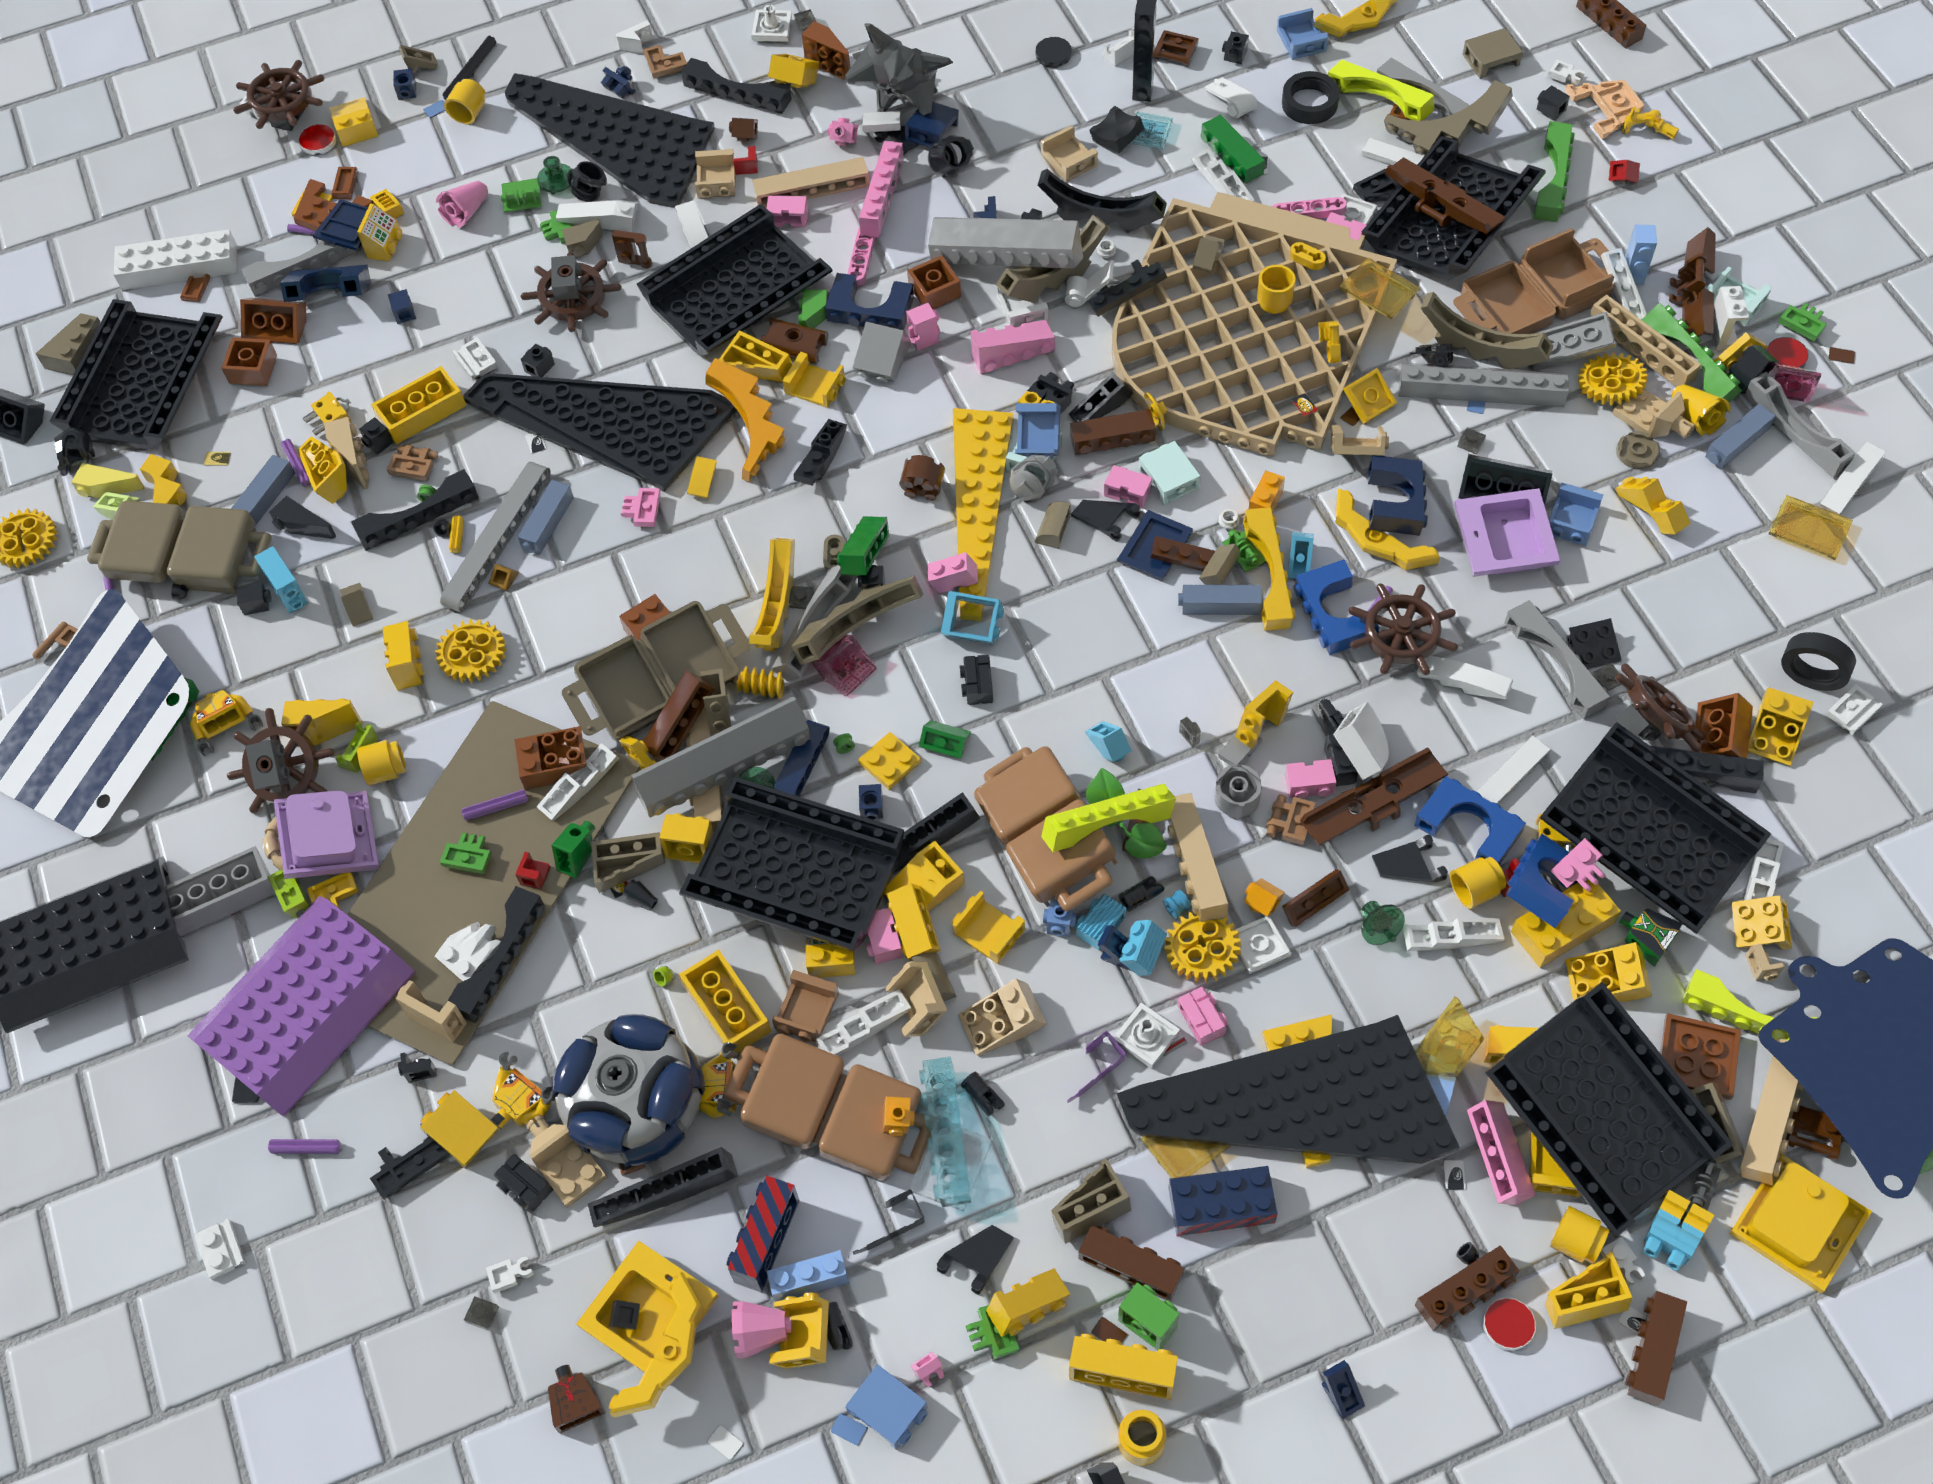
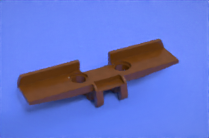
M1404 157L1394 165L1387 166L1385 170L1386 175L1412 194L1421 198L1415 206V211L1418 213L1422 211L1439 221L1441 227L1452 222L1454 218L1487 234L1506 219L1503 215L1470 197L1466 191L1449 181H1443ZM1441 203L1446 207L1445 214L1443 215L1433 208Z
M1708 227L1687 242L1684 266L1678 270L1677 278L1680 280H1676L1673 277L1670 278V285L1678 288L1677 295L1679 296L1670 294L1669 302L1682 306V320L1689 326L1687 331L1690 334L1694 332L1698 337L1713 334L1714 293L1705 289L1704 272L1715 273L1716 234Z
M1427 747L1384 770L1379 776L1371 778V780L1356 788L1344 791L1337 797L1305 813L1300 822L1318 846L1354 829L1368 820L1371 824L1370 829L1374 832L1380 828V820L1390 815L1392 820H1396L1401 816L1399 803L1443 779L1448 773ZM1390 785H1395L1399 788V792L1390 793L1387 788ZM1373 788H1376V789H1374L1373 791H1371V792H1369V793H1367V794H1365V795H1363L1362 797H1360V798L1357 799V797L1361 796L1362 794H1364V793H1366V792L1372 790Z

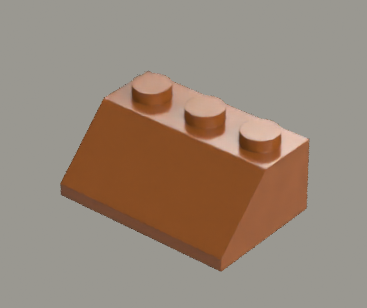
M261 298L240 299L241 338L299 343L306 325V302H284V300Z
M1735 693L1698 702L1695 726L1706 735V738L1702 741L1695 738L1701 745V750L1698 752L1747 758L1753 706L1741 694Z

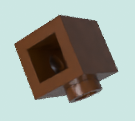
M732 118V121L729 123L731 137H737V141L748 142V138H757L758 119Z

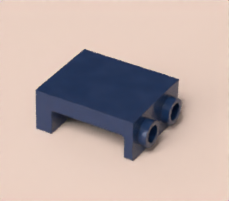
M932 102L930 115L922 116L917 109L905 124V140L931 148L933 143L942 140L950 126L956 127L958 125L959 110Z

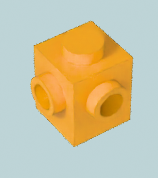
M1261 878L1248 885L1245 891L1247 897L1244 903L1249 905L1252 911L1259 914L1262 913L1268 917L1276 911L1285 892Z
M886 1097L884 1102L883 1133H889L890 1136H903V1133L908 1134L909 1127L914 1126V1111H910V1098Z

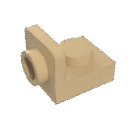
M1761 943L1752 945L1745 955L1755 981L1765 979V981L1775 980L1785 968L1783 963L1770 965L1769 955L1764 951Z

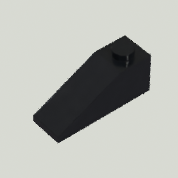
M1112 372L1068 415L1074 422L1101 418L1119 408L1134 393L1122 379Z
M287 495L269 511L273 519V525L279 530L284 529L290 534L329 539L336 537L331 524Z

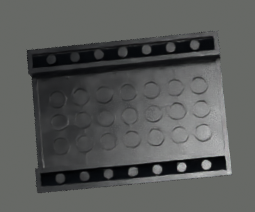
M1441 135L1417 165L1443 181H1449L1466 191L1470 197L1503 215L1506 219L1487 234L1454 218L1452 222L1441 227L1439 221L1422 211L1420 213L1415 211V206L1421 198L1400 185L1362 230V235L1365 236V239L1379 255L1397 259L1399 263L1446 280H1451L1470 269L1545 175L1546 170L1528 164L1520 174L1458 153L1459 141ZM1439 203L1433 209L1444 215L1446 207Z
M759 204L638 282L637 286L652 311L695 353L706 355L736 336L739 330L744 331L833 272V269L821 258L813 261L774 225L773 214L762 204Z
M113 299L56 407L50 423L63 431L68 428H80L90 435L91 441L152 450L163 441L223 318L222 315L203 312L200 320L196 321L136 312L131 301Z
M1618 722L1607 732L1598 746L1539 817L1576 846L1586 838L1603 855L1598 860L1599 863L1695 934L1700 931L1722 897L1772 834Z
M734 776L725 795L727 806L695 874L688 873L679 894L854 951L867 935L898 862L904 829Z
M164 856L0 920V1022L6 1033L189 961L185 942L178 934L165 881V877L169 873Z
M1603 982L1571 1002L1499 1058L1485 1072L1598 1217L1610 1229L1614 1237H1617L1635 1223L1634 1218L1703 1163L1707 1160H1714L1733 1145L1731 1140Z

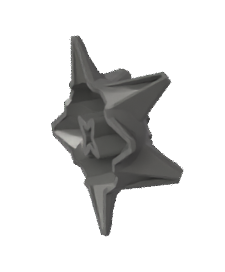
M865 23L864 25L870 40L863 51L852 54L856 61L845 75L846 82L848 84L873 83L876 85L878 112L887 111L902 96L907 98L919 110L922 116L930 115L933 94L938 92L935 85L937 69L952 64L953 61L948 57L923 52L917 48H908L902 45L901 41L893 39L871 23Z

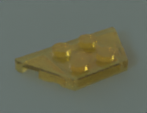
M1454 996L1415 1052L1426 1075L1458 1077L1484 1041V1037L1458 997Z

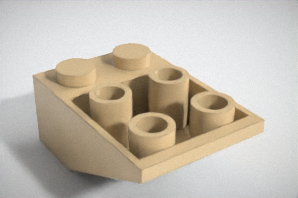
M348 417L325 422L326 438L331 449L342 456L346 472L363 489H368L367 480L370 477L367 468H364V464H367L364 452H361L364 446L361 437H357L358 432L355 424L351 425Z
M1014 979L958 1014L977 1056L1025 1038L1047 1025L1029 984L1019 979Z

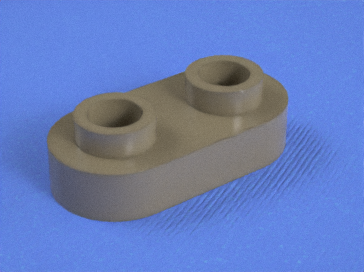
M830 535L824 540L823 563L826 571L829 568L835 567L832 565L837 564V556L844 547L845 541L840 535Z

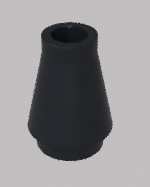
M631 880L623 891L626 900L644 906L649 910H652L658 902V898L641 881Z

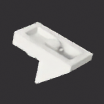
M648 20L615 34L619 50L643 54L642 43L653 39L651 24Z

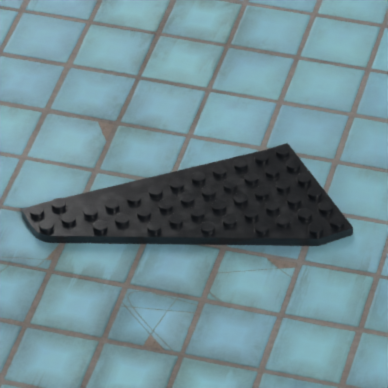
M514 73L505 90L507 103L512 108L590 162L598 165L604 172L651 204L673 208L681 204L697 169L695 151H705L715 129L714 122L699 120L523 74Z
M496 373L482 376L463 395L465 403L484 413L648 482L664 492L737 411L727 398L713 390Z
M1398 1015L1366 1026L1141 1084L1117 1093V1098L1130 1129L1134 1133L1148 1138L1419 1164L1460 1149Z

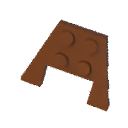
M313 179L308 181L293 217L295 224L316 231L337 203L319 197L326 190L324 183ZM359 195L352 202L366 207L374 204L373 200Z

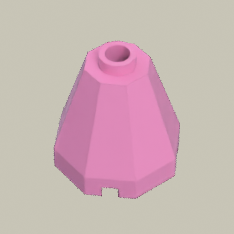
M744 1301L733 1302L732 1306L734 1309H732L731 1313L733 1341H738V1346L734 1347L737 1359L748 1358L787 1340L788 1333H792L791 1317H786L785 1311Z

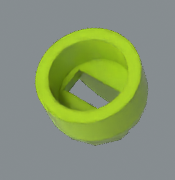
M667 966L659 967L653 971L654 981L661 987L669 984L674 977L672 969H669Z

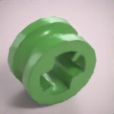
M421 485L417 493L418 500L421 502L425 501L434 494L436 489L429 485Z
M849 733L838 735L833 740V744L839 754L848 753L855 747L852 735Z

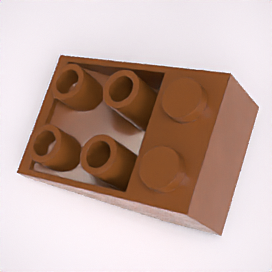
M813 21L801 34L804 58L819 61V69L845 80V75L851 68L849 52L829 27Z
M581 726L514 739L519 777L525 790L547 786L559 780L565 772L570 775L587 766Z

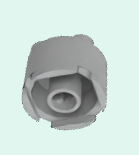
M1232 765L1224 768L1219 773L1216 781L1214 801L1217 807L1223 813L1235 819H1242L1244 816L1253 813L1260 802L1262 789L1260 776L1254 769L1246 765H1241L1240 767H1233Z

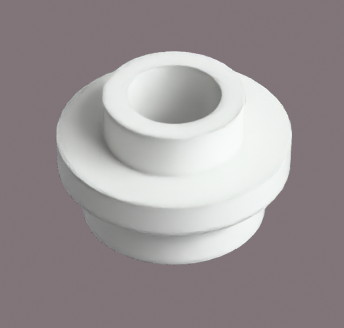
M1102 240L1097 246V254L1100 257L1110 258L1116 253V246L1111 240Z
M1226 509L1219 515L1218 523L1224 529H1234L1239 525L1240 519L1236 511Z

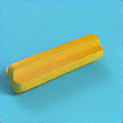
M460 515L452 517L449 540L451 553H459L461 551L464 520Z

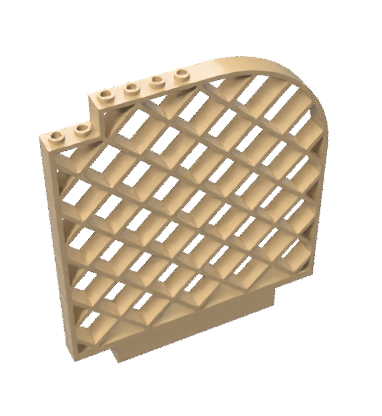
M1217 192L1210 208L1173 198L1141 265L1144 267L1157 262L1160 264L1171 260L1177 270L1167 273L1168 278L1120 305L1112 330V359L1116 375L1134 393L1130 398L1143 410H1148L1147 407L1150 408V404L1153 403L1144 398L1145 393L1141 388L1167 380L1173 392L1155 399L1158 403L1163 402L1167 409V413L1164 414L1165 423L1176 428L1274 457L1281 438L1289 442L1321 450L1344 396L1343 388L1349 384L1395 274L1397 259L1364 251L1365 236L1361 235L1359 240H1355L1352 228ZM1188 226L1193 236L1173 242L1167 233ZM1201 226L1208 227V228H1212V229L1204 232V230H1203V228H1202ZM1206 235L1221 238L1225 241L1233 238L1239 249L1219 255L1212 273L1194 269L1193 265L1188 266L1182 257L1197 251L1200 238H1205ZM1247 238L1259 242L1250 244ZM1296 242H1302L1322 251L1326 256L1325 265L1332 275L1312 281L1306 272L1310 268L1291 260V246ZM1279 251L1285 262L1276 265H1283L1291 269L1301 285L1294 288L1293 301L1290 305L1310 299L1316 310L1297 317L1289 306L1284 312L1280 313L1285 320L1284 322L1265 328L1258 317L1268 312L1261 308L1258 301L1249 303L1243 292L1258 287L1259 274L1265 268L1259 257ZM1248 262L1254 273L1234 279L1228 268ZM1341 265L1349 266L1352 268L1343 270ZM1217 273L1223 283L1202 290L1196 279ZM1372 277L1378 288L1359 294L1353 283ZM1186 284L1192 294L1171 301L1165 290ZM1341 288L1347 299L1328 306L1321 294ZM1155 295L1160 306L1139 313L1133 302ZM1232 297L1238 308L1218 315L1211 303ZM1201 308L1207 319L1186 326L1180 314ZM1357 312L1364 324L1344 330L1339 323V344L1348 361L1329 367L1322 357V354L1327 353L1328 341L1317 340L1313 342L1306 330L1318 326L1319 322H1339L1337 318ZM1169 319L1175 330L1154 337L1148 326ZM1247 321L1253 333L1233 340L1226 328ZM1138 330L1143 341L1118 350V336ZM1215 332L1222 344L1201 351L1194 339ZM1294 334L1301 346L1280 353L1273 341ZM1184 343L1190 355L1168 362L1163 350ZM1263 346L1269 358L1249 365L1242 352ZM1152 354L1158 367L1129 377L1123 364ZM1231 357L1237 369L1216 376L1209 364ZM1310 359L1317 372L1297 379L1289 366ZM1199 368L1205 381L1184 388L1177 376ZM1278 370L1285 383L1264 390L1257 378ZM1246 382L1253 395L1232 402L1225 389ZM1322 385H1326L1333 398L1314 404L1317 411L1303 416L1299 410L1280 416L1273 405L1275 402L1292 396H1299L1308 390ZM1214 393L1221 406L1199 414L1192 401ZM1182 405L1186 414L1172 410V408ZM1262 408L1269 421L1247 428L1240 415ZM1229 419L1234 428H1230L1217 423ZM1310 422L1315 431L1298 426ZM1274 435L1273 440L1266 438Z

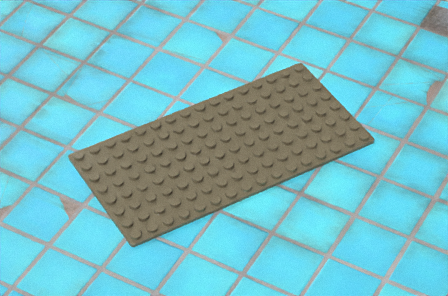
M495 701L490 702L347 915L389 947L416 972L410 980L416 984L425 998L424 1004L440 1012L457 984L462 982L460 978L435 957V954L450 935L479 922L480 928L485 924L497 926L492 936V941L495 939L502 941L506 928L504 905L515 886L540 895L545 905L544 912L540 918L536 919L532 933L522 943L519 955L512 960L508 974L502 977L498 984L497 993L488 1001L484 1015L479 1017L476 1023L465 1019L467 1024L453 1043L408 1018L396 1000L398 993L367 1027L448 1065H454L572 878L556 871L551 845L570 823L581 826L584 821H589L595 826V830L592 833V839L595 841L632 782L631 775L639 771L640 766L637 761L612 751L620 759L588 793L554 821L540 811L537 806L559 780L547 786L525 790L528 796V801L466 821L462 815L463 808L524 789L519 777L514 739L562 730ZM583 739L586 759H588L599 745ZM463 832L468 833V840L471 834L477 835V840L480 835L485 836L486 840L483 849L490 850L492 854L485 875L442 867L440 860L446 844L458 845ZM524 852H530L533 860L550 865L542 889L520 885L515 875Z

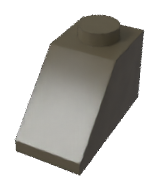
M599 219L561 229L568 252H572L575 258L589 254L603 236Z

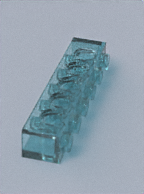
M950 1056L922 1061L923 1070H919L921 1085L925 1084L926 1092L922 1093L924 1107H928L929 1115H925L926 1129H931L932 1136L927 1138L929 1153L934 1152V1161H930L932 1176L937 1177V1184L933 1185L935 1200H940L942 1207L971 1203L952 1058ZM937 1083L944 1084V1086L940 1089L933 1088V1086ZM941 1105L947 1106L942 1112L936 1111L937 1107ZM943 1128L950 1129L945 1135L939 1134V1131ZM945 1151L953 1152L948 1158L941 1157ZM949 1174L956 1175L955 1179L952 1181L944 1180V1178Z

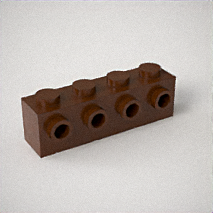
M1617 0L1577 1L1576 7L1624 48H1628L1643 39L1647 25Z
M1151 409L1070 423V438L1075 455L1088 454L1095 451H1106L1113 448L1155 441L1156 427Z
M687 670L643 741L649 750L648 752L653 757L664 760L677 753L705 706L703 697L711 696L715 690L702 677Z
M1090 1226L1078 1252L1079 1260L1130 1284L1135 1285L1138 1282L1142 1286L1148 1285L1156 1292V1296L1169 1302L1172 1301L1184 1272V1267L1177 1260L1172 1258L1164 1259L1158 1256V1253L1148 1247L1142 1249L1134 1245L1131 1239L1124 1236L1118 1238L1112 1235L1110 1230L1102 1226Z
M1500 1245L1420 1296L1415 1303V1307L1433 1331L1439 1327L1444 1330L1455 1322L1454 1317L1459 1314L1466 1316L1476 1308L1474 1304L1481 1300L1483 1303L1491 1300L1496 1295L1495 1291L1501 1287L1504 1290L1516 1283L1517 1280L1515 1278L1520 1270Z
M1656 1291L1651 1298L1647 1297L1643 1312L1647 1313L1645 1322L1641 1321L1637 1336L1641 1337L1639 1346L1635 1345L1631 1360L1635 1361L1633 1371L1629 1370L1626 1377L1625 1385L1629 1386L1627 1395L1659 1406L1664 1401L1688 1301Z

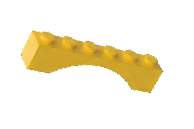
M1271 507L1246 509L1243 519L1246 539L1261 552L1267 562L1271 576V589L1261 609L1264 631L1290 629L1292 620H1295V609L1290 605L1292 595L1290 588L1287 589L1286 585L1288 574L1287 570H1283L1284 554L1279 550L1280 535L1279 533L1276 534L1275 530L1277 527L1276 516L1272 515Z

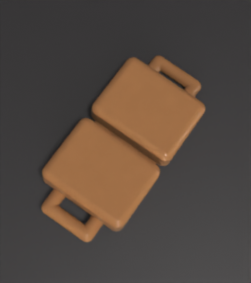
M1568 229L1527 247L1525 254L1521 257L1520 265L1515 261H1508L1466 279L1463 282L1461 296L1456 297L1453 303L1465 319L1482 327L1512 334H1532L1550 326L1554 321L1555 314L1560 319H1566L1593 307L1605 295L1611 297L1614 288V276L1612 274L1608 275L1606 268L1601 269L1587 253L1594 250L1601 258L1602 253L1609 250L1597 238H1592L1579 244L1573 237L1574 229Z
M1043 746L1034 752L1030 748L1024 747L984 773L983 777L986 783L976 788L974 798L1003 845L1006 846L1009 857L1038 902L1044 903L1046 907H1049L1050 903L1048 901L1055 897L1064 911H1070L1111 885L1112 877L1104 865L1110 861L1114 865L1118 862L1115 859L1116 851L1101 828L1081 839L1073 847L1052 852L1041 837L1046 816L1086 805L1081 800L1079 792L1049 747ZM1093 873L1096 878L1094 881L1072 895L1069 894L1067 888Z
M777 1034L773 1038L767 1052L753 1046H746L743 1049L726 1086L724 1096L726 1099L743 1106L740 1120L745 1127L805 1151L814 1142L819 1144L818 1152L823 1158L881 1181L887 1180L890 1177L894 1167L911 1174H916L920 1171L936 1131L937 1121L934 1118L916 1112L922 1096L919 1088L859 1064L852 1066L848 1075L842 1074L844 1060L840 1056L784 1034ZM753 1062L760 1064L761 1067L748 1093L741 1090ZM886 1097L910 1098V1111H914V1126L920 1128L910 1157L900 1153L907 1134L903 1133V1136H890L889 1133H883L884 1102Z

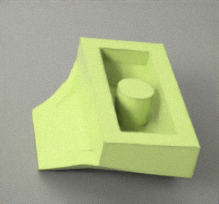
M105 492L93 507L98 513L114 520L121 502L138 501L140 498Z

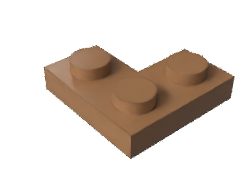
M661 45L643 49L653 79L681 72L687 64L683 52L665 56Z

